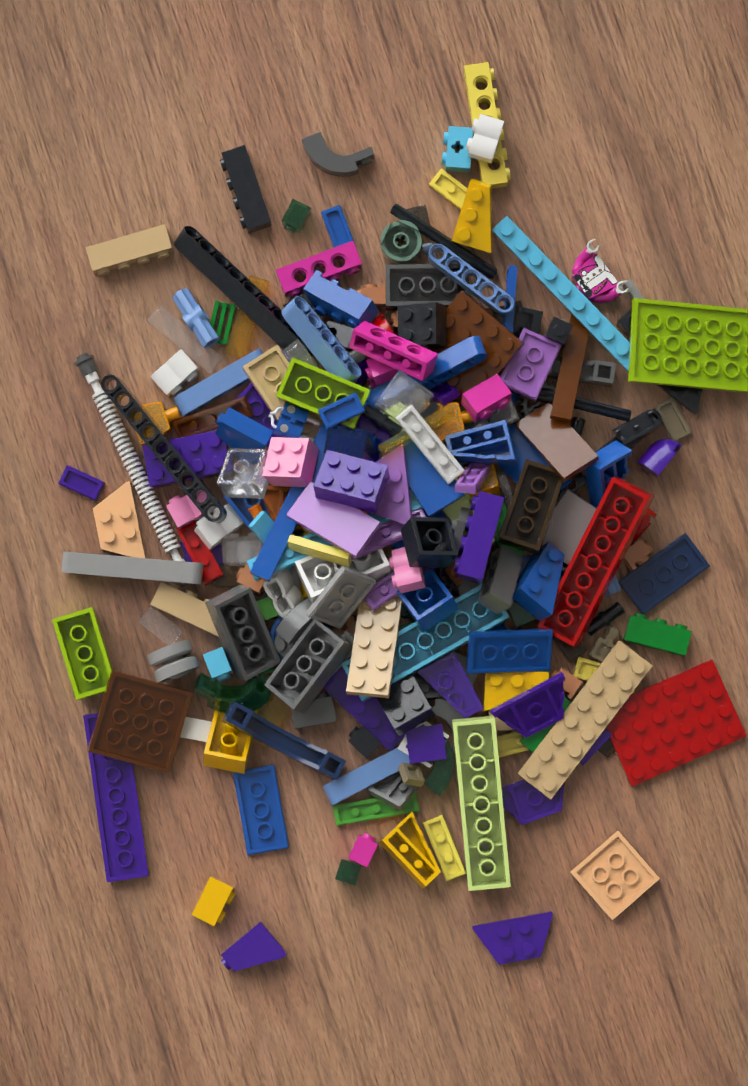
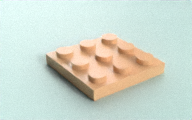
M618 830L570 871L611 920L615 919L660 879Z

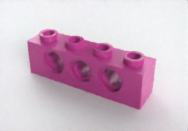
M354 242L345 243L276 269L284 295L295 297L301 294V290L306 286L314 274V269L318 266L326 269L322 276L330 282L333 279L339 280L340 276L346 273L348 275L358 273L359 269L362 268V262ZM342 259L345 264L343 267L337 268L333 265L334 261ZM302 273L306 276V279L303 282H297L295 276Z
M367 321L362 322L353 329L349 348L421 381L434 371L438 356L437 353Z

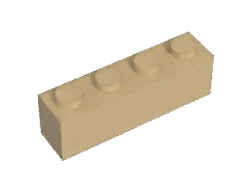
M165 224L85 247L94 275L98 274V276L107 275L110 273V270L116 268L118 270L127 269L133 263L145 264L150 261V258H165L173 252Z
M172 582L160 583L150 604L151 606L219 637L205 602L209 601L205 598L203 602L196 598L197 594L187 589L185 593L177 590L179 586Z

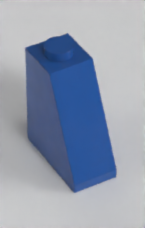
M229 407L225 414L221 413L215 424L219 426L215 434L250 467L254 468L273 430Z

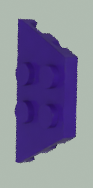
M561 672L496 706L490 712L494 717L499 718L506 725L517 730L519 734L527 738L564 718L563 702L565 693L563 692L565 676Z
M524 779L502 787L503 807L522 825L562 811L565 782L551 800Z
M551 911L473 925L472 929L499 965L541 957L553 914Z

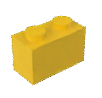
M211 876L192 916L213 926H216L217 922L221 924L226 914L223 909L226 903L231 904L235 893L232 892L234 887Z

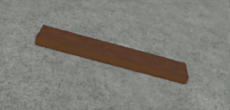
M572 314L569 323L573 327L565 342L550 419L568 423L571 422L589 334V331Z

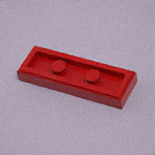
M193 521L178 529L177 533L192 561L204 563L202 580L205 585H208L224 576L211 550L208 549L194 531L197 524Z

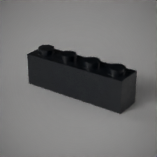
M245 145L222 152L223 159L219 161L223 172H228L229 178L226 179L229 190H234L236 197L232 199L236 210H241L242 217H239L242 228H247L248 234L271 227V220Z

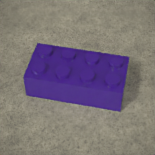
M216 431L170 440L201 479L235 473L231 448L215 434ZM167 444L161 445L159 449L161 454L167 452ZM142 445L149 486L160 488L178 484L147 445ZM175 460L172 465L173 470L179 469L181 462L180 460ZM188 476L185 482L194 481L193 476Z
M479 491L478 496H473L470 510L474 512L473 516H468L464 531H468L467 537H462L459 551L463 553L461 558L457 557L454 567V572H457L456 578L481 584L504 497Z

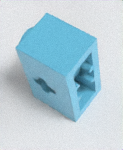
M449 126L448 132H444L443 144L447 145V152L442 154V165H446L445 171L470 173L471 157H468L469 151L465 149L468 139H473L472 128ZM455 146H460L459 153H455Z
M223 647L203 654L213 680L222 682L231 678L230 674L234 672Z

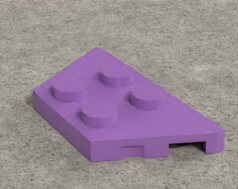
M400 445L376 462L388 465L390 478L377 513L371 514L406 524L410 517L413 516L405 446Z

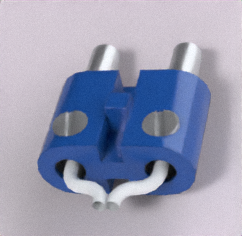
M285 402L283 407L276 408L274 412L270 411L269 414L271 426L275 428L273 435L281 438H309L312 442H314L313 438L301 434L303 426L307 422L319 427L321 420L309 416L308 410ZM281 410L278 422L275 425L273 415Z

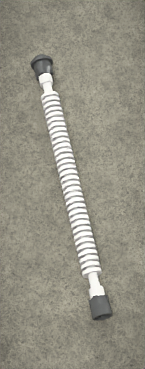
M88 353L78 356L74 364L79 368L83 378H86L88 384H91L95 392L92 398L96 399L94 402L98 404L99 413H103L101 417L105 418L103 421L107 423L106 428H109L108 432L111 433V438L114 437L112 440L116 442L114 445L118 447L117 451L120 452L119 455L122 457L121 460L124 462V466H128L126 470L130 471L128 474L132 476L130 479L134 481L133 485H137L135 489L136 491L139 490L137 494L141 495L139 498L143 500L142 504L145 505L144 509L147 510V515L151 514L148 517L153 519L151 524H155L153 528L157 529L155 532L159 534L160 543H165L162 545L163 549L167 548L164 550L165 553L170 552L173 561L185 562L177 550L180 544H176L178 540L174 539L176 535L172 534L174 531L170 529L171 525L168 524L167 516L162 515L165 512L160 510L162 509V506L158 505L160 501L156 500L158 497L154 495L155 491H151L153 487L149 486L148 476H145L146 471H143L144 467L141 466L142 463L139 461V457H135L138 454L133 452L135 448L131 447L133 444L129 442L131 441L130 437H127V432L124 433L126 429L122 428L124 425L120 423L122 420L118 418L119 414L116 413L115 405L111 404L112 401L101 388L100 378L97 374L98 369L93 361L94 356L88 355ZM180 583L181 587H184V586H187V585L191 584V583Z

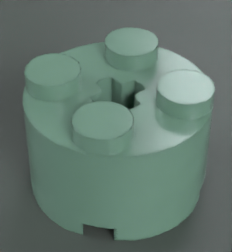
M406 220L390 223L381 234V252L388 262L394 265L411 264L420 255L422 237L418 228L413 223ZM404 240L405 245L398 246V242Z

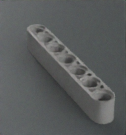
M63 551L61 572L202 584L204 563Z

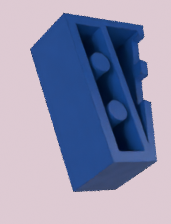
M506 420L445 435L447 449L458 462L519 466L510 426Z
M614 441L595 452L599 460L585 469L590 504L596 508L612 477H619L625 480V475L629 474L627 461L628 457L632 455V450L618 441Z
M550 542L542 545L539 555H532L517 580L518 585L512 597L513 600L539 621L551 616L553 613L565 556Z

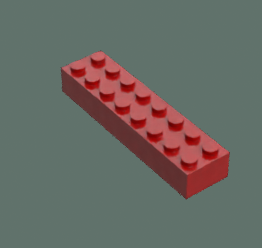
M612 477L558 585L553 613L551 616L541 620L538 628L551 629L553 636L573 647L580 645L655 497L654 495L619 477Z

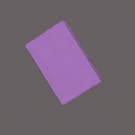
M523 328L519 339L524 345L506 366L500 378L509 390L536 401L562 344Z

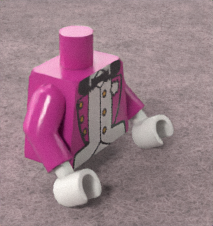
M592 239L587 243V248L577 257L572 268L573 275L571 279L578 290L589 301L609 303L622 293L630 292L631 288L624 290L623 284L628 281L618 282L596 252L601 249L602 245L600 244L597 248H594L592 242L595 239Z

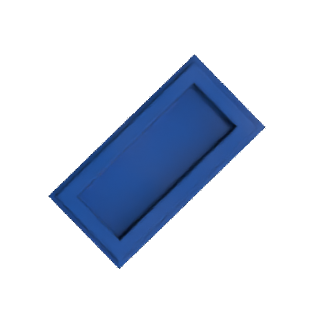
M340 205L321 212L334 248L351 241L354 242Z
M355 392L319 409L318 412L326 429L329 430L365 413V410Z

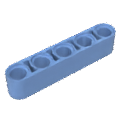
M434 244L430 247L428 259L433 266L498 315L507 316L512 312L514 300L509 294L444 245ZM434 251H441L444 256L441 259H435L432 253ZM457 263L460 266V270L452 272L449 269V265ZM467 276H474L477 282L471 285L465 281V278ZM490 288L494 294L491 297H485L482 294V290ZM501 301H507L510 304V308L503 310L498 304Z
M296 296L282 309L284 319L327 372L354 382L361 376L359 366L305 299Z
M262 349L251 352L174 397L173 400L182 416L186 417L250 381L242 367L263 354Z
M396 748L324 785L322 788L331 805H334L399 771L398 767L401 763L410 764L409 755Z

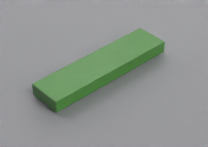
M416 792L401 811L377 798L333 805L336 826L419 812Z

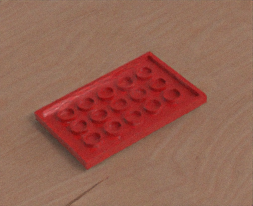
M713 659L630 695L605 728L611 734L610 740L631 787L747 736Z

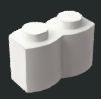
M480 114L479 120L474 119L471 131H475L473 139H468L465 149L469 151L468 157L492 164L504 121Z
M181 349L150 377L167 396L171 394L175 396L182 390L181 385L185 381L191 382L198 375L196 372L199 369Z
M229 503L224 506L227 516L223 522L213 523L205 517L196 522L198 526L194 531L209 550L236 532L244 524L243 520ZM215 508L212 511L214 514L211 516L213 519L217 518L220 514L219 508Z
M288 569L274 573L270 582H263L267 595L273 600L274 608L282 618L304 601L302 593L294 585L293 577Z

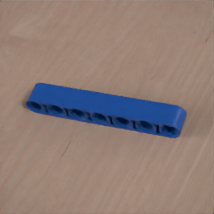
M469 337L439 353L434 371L423 381L402 373L371 390L364 410L370 404L383 414L399 402L403 404L483 362L487 358V353L481 337Z

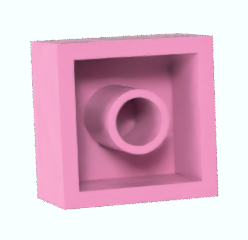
M271 437L262 476L272 486L306 487L310 481L312 482L319 448L309 438Z

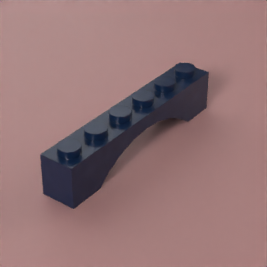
M237 702L230 704L222 719V722L331 780H337L346 763V760L285 731Z

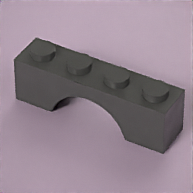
M556 357L547 378L558 379L562 357ZM599 360L583 361L579 383L612 387L616 363Z

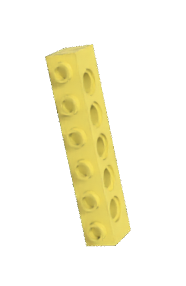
M489 62L465 65L464 77L472 126L474 119L479 120L480 114L501 120L500 108L495 106V100H498L497 89L492 87V81L495 80L493 68H489ZM483 82L487 87L484 90H479L475 85ZM486 102L490 105V108L482 110L479 104ZM503 129L492 161L497 162L500 167L497 170H492L489 168L488 162L478 160L481 181L491 184V189L507 187V180H511L510 170L505 168L504 160H508L506 148H502L501 140H504Z

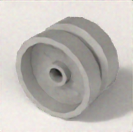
M190 639L168 645L147 655L150 666L156 667L164 664L163 667L154 672L156 682L163 683L175 680L200 668L197 657L183 658L193 651Z

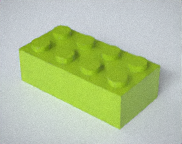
M292 357L276 397L320 416L319 409L355 392L364 408L371 390ZM361 414L340 425L355 430Z
M90 607L52 619L76 700L80 701L105 693L113 667L95 609Z

